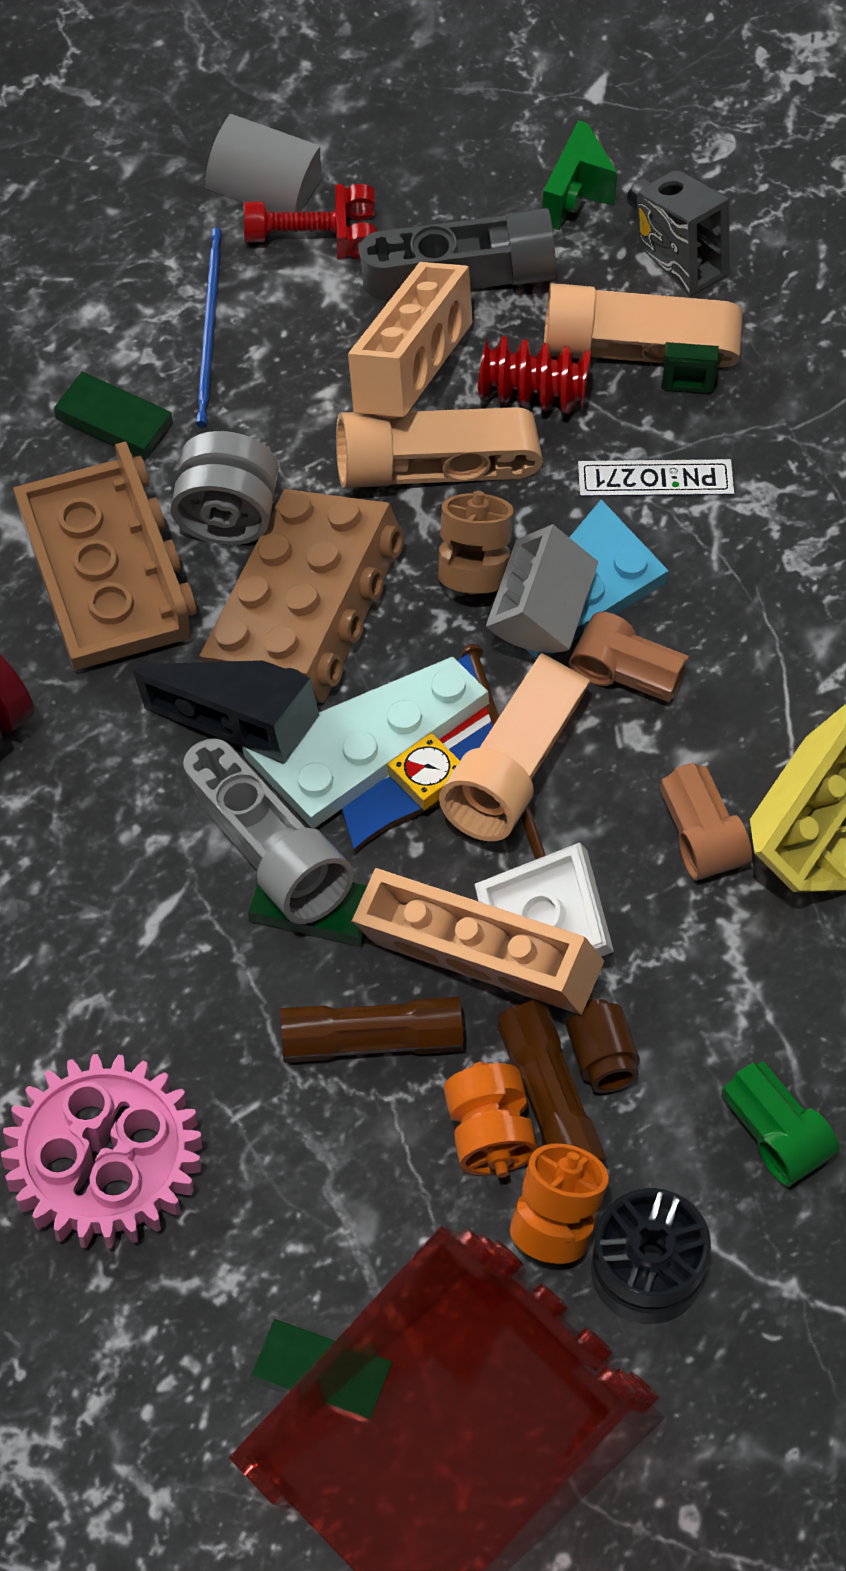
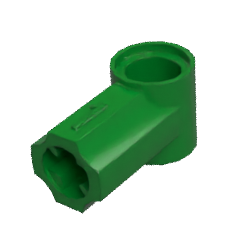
M764 1061L756 1064L752 1062L738 1071L732 1080L723 1087L721 1097L758 1141V1151L765 1166L776 1180L784 1186H791L840 1152L838 1139L826 1119L813 1108L804 1110Z

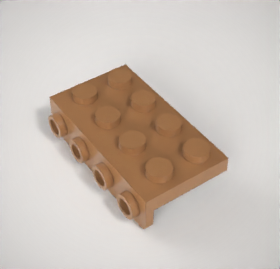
M127 442L115 444L117 460L13 487L15 501L73 671L190 639L189 616L197 614L189 583L179 584L175 572L181 571L174 542L172 539L163 541L159 530L165 529V523L158 499L156 497L147 499L144 488L149 487V479L144 461L141 456L132 458Z
M284 489L270 516L267 531L263 536L259 537L199 655L201 661L264 660L282 668H294L306 677L311 678L316 702L324 703L332 687L339 683L346 657L353 643L358 642L360 639L364 620L373 601L380 597L384 578L393 559L399 557L403 548V530L398 525L390 503Z

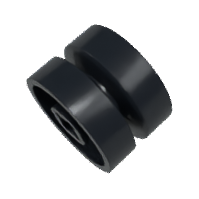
M638 1189L628 1192L612 1202L598 1223L591 1262L593 1285L602 1302L618 1316L640 1324L668 1322L686 1312L696 1301L700 1293L710 1256L711 1238L705 1219L687 1199L664 1189Z

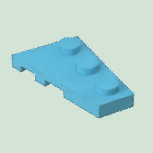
M602 499L569 537L598 561L573 641L582 636L593 614L608 612L616 615L667 583L668 569ZM527 650L535 660H537L541 653L547 656L554 654Z

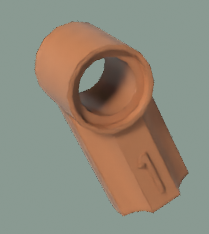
M597 612L592 615L569 659V666L575 672L590 679V684L608 686L613 681L670 702L671 699H674L681 685L689 656L637 636L633 627L626 620L615 614Z
M694 762L675 768L670 775L661 779L660 791L679 831L680 852L685 867L693 880L697 881L751 863L752 850L745 826L737 815L729 816L706 766H698Z

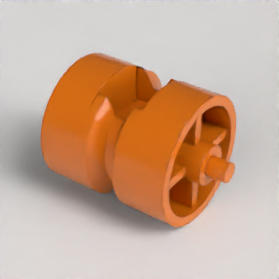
M477 1062L473 1064V1067L464 1069L451 1076L445 1082L443 1088L450 1119L461 1122L454 1131L460 1168L472 1175L496 1174L498 1178H503L509 1175V1171L528 1164L531 1154L538 1147L531 1118L520 1116L527 1108L526 1094L520 1070L516 1066L506 1063L485 1064L484 1062Z
M556 1143L544 1145L536 1149L530 1156L523 1179L522 1196L516 1203L510 1223V1235L516 1246L527 1255L547 1263L565 1264L580 1259L588 1248L594 1229L595 1213L602 1204L608 1185L609 1175L604 1164L590 1152L573 1145Z

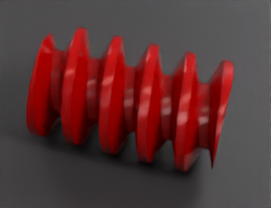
M502 335L495 349L489 348L487 338L479 371L478 396L480 400H488L494 388L497 387L499 400L503 404L509 403L517 390L521 407H529L536 394H538L541 409L544 411L551 409L557 397L560 400L563 414H570L577 401H580L582 410L589 381L591 351L585 349L579 361L573 363L569 346H564L557 360L551 357L549 343L543 342L537 355L532 356L528 339H523L514 353L510 352L508 336Z

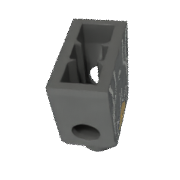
M672 171L652 183L647 179H641L633 184L627 194V202L638 212L639 244L642 250L686 294L692 296L730 274L729 199L682 171Z

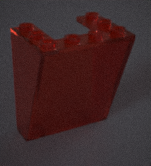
M441 1225L230 1455L229 1459L272 1505H292L354 1571H508L640 1444L665 1417L653 1406L660 1397L641 1377L633 1371L627 1374L621 1368L616 1370L607 1361L614 1352L596 1333L587 1326L579 1333L562 1317L568 1310V1307L551 1289L541 1282L534 1289L517 1273L524 1264L507 1246L498 1239L493 1242L484 1234L478 1236L467 1227L461 1233ZM376 1356L392 1361L370 1420L326 1404L329 1399Z

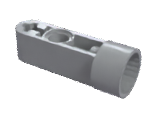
M206 739L193 745L186 753L183 765L197 800L204 811L258 870L257 882L260 888L293 923H311L333 911L343 901L351 888L354 876L351 864L322 832L314 828H305L227 742L220 739Z

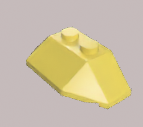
M846 704L805 737L750 818L754 853L793 892L846 891Z

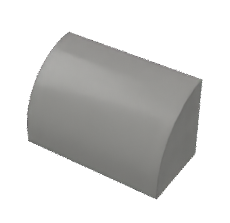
M229 114L219 130L210 153L206 170L205 189L243 203L264 201L266 209L273 212V214L274 212H278V214L279 212H283V214L285 212H288V214L290 212L300 213L321 181L320 145Z
M553 524L516 539L486 628L501 639L527 650L544 653L570 650L598 561Z

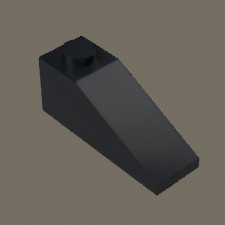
M264 660L139 664L133 671L145 709L281 762L286 760L319 717L311 678L306 677L294 668H282Z

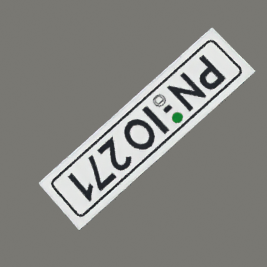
M731 459L578 461L580 496L734 494Z

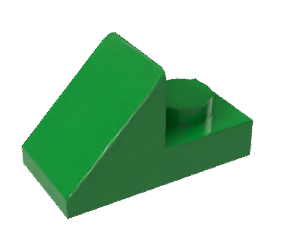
M578 120L543 190L542 209H549L552 228L559 231L568 212H577L582 197L607 205L615 204L617 171L588 123Z

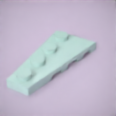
M450 657L319 712V717L284 762L242 747L243 754L246 760L311 828H316L389 776L387 763L426 735L432 733L437 739H441L489 704L488 690L454 657Z

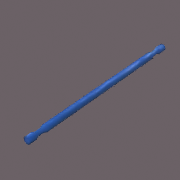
M213 228L211 234L212 248L209 258L198 394L199 412L196 419L198 427H205L207 424L206 406L209 399L220 259L219 242L222 234L220 228Z

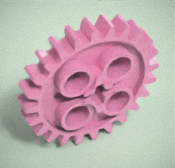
M94 1054L90 1061L89 1070L81 1072L73 1059L68 1060V1077L61 1080L55 1073L50 1070L46 1071L45 1077L48 1089L45 1092L31 1086L25 1089L31 1108L13 1106L11 1109L14 1122L19 1127L3 1129L5 1143L11 1148L1 1152L4 1168L12 1170L5 1175L9 1192L20 1191L15 1198L21 1213L35 1208L32 1218L38 1230L54 1220V1233L56 1240L59 1242L63 1241L73 1229L78 1232L81 1248L88 1246L94 1233H102L103 1241L107 1249H110L115 1241V1232L124 1230L132 1243L138 1242L137 1225L144 1222L151 1229L158 1232L161 1230L158 1212L161 1209L173 1215L180 1213L179 1201L174 1193L192 1195L194 1192L193 1181L187 1174L201 1172L200 1156L193 1153L202 1149L201 1132L192 1130L198 1125L195 1109L183 1110L187 1104L183 1089L168 1093L170 1083L167 1073L164 1072L149 1081L148 1064L145 1061L139 1063L131 1073L125 1069L123 1055L116 1057L111 1069H103L98 1054ZM93 1106L103 1110L99 1116L93 1119L82 1120L75 1117L77 1112L85 1107ZM128 1106L129 1108L121 1114L117 1123L116 1121L114 1122V1117L119 1108ZM140 1129H151L158 1133L155 1138L148 1142L138 1143L129 1139L134 1132ZM110 1136H111V1141H112L113 1150H112V1149H109V1148H106V1146H107V1144H108V1142H109V1137H110ZM91 1151L99 1153L95 1159V1164ZM65 1157L75 1161L71 1168L63 1172H53L47 1169L48 1165L58 1158ZM89 1177L90 1184L86 1192L80 1196L76 1195L75 1193L83 1187ZM121 1180L131 1184L128 1190L120 1195H107L101 1191L106 1184L112 1181Z

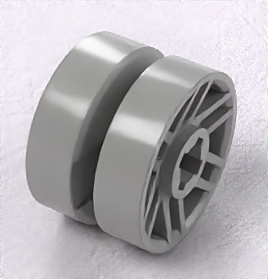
M213 431L194 436L186 442L181 453L171 502V515L174 521L191 536L209 543L241 545L257 540L260 536L264 535L269 525L279 471L277 458L264 444L243 434Z

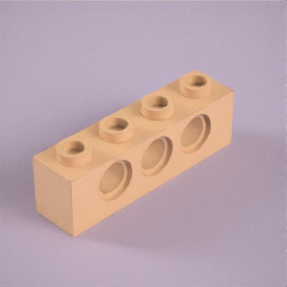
M428 262L418 263L348 353L353 412L375 414L385 419L406 416L473 323L469 266Z
M375 868L352 919V922L375 945L580 1015L584 1011L604 964V959L585 936Z

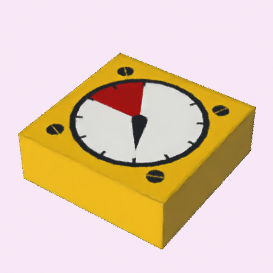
M429 733L387 763L388 775L425 811L439 800L441 789L460 760L432 733Z

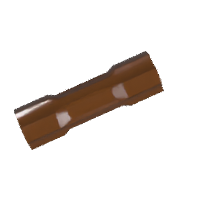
M459 996L414 999L405 1004L331 1008L326 1005L280 1008L284 1063L329 1060L341 1055L412 1051L417 1054L463 1051V1025Z
M531 1000L509 1007L498 1016L500 1022L497 1027L512 1065L516 1066L521 1072L524 1089L542 1133V1145L556 1143L573 1145L590 1152L604 1164L607 1158L593 1122L586 1115L561 1052L560 1038L546 1003L539 1000Z

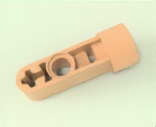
M550 283L544 342L549 343L551 357L558 358L564 346H569L572 359H580L584 350L587 349L591 351V357L654 363L664 362L666 342L719 346L717 368H724L736 365L740 361L743 310L739 305L728 301L595 290V287Z
M524 408L409 411L405 417L395 419L381 418L375 414L340 412L337 419L336 454L338 474L342 488L389 486L390 484L522 479L535 474L543 464L535 417L532 412Z
M543 653L539 655L480 748L472 749L465 753L440 791L439 802L441 809L456 828L473 838L483 841H499L511 833L532 799L533 784L531 780L576 710L590 684V679Z

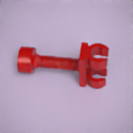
M335 184L334 211H330V213L328 211H325V213L323 211H320V213L318 211H315V213L313 211H310V213L308 211H305V213L300 211V213L290 212L288 214V212H285L283 214V212H279L278 214V212H274L273 214V212L266 209L264 201L244 202V243H265L266 236L272 233L273 230L275 232H278V230L280 232H293L294 230L295 232L299 230L300 232L304 230L305 232L309 230L310 232L314 230L315 232L319 230L323 232L325 229L328 232L330 229L331 232L336 234L337 259H346V255L360 259L359 247L362 240L369 234L377 232V228L366 222L355 223L347 227L346 216L360 221L373 217L375 203L374 188L366 184H354L348 188H345L344 184Z

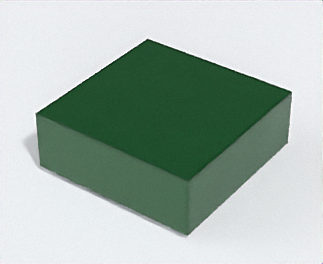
M666 342L661 389L713 393L719 346Z

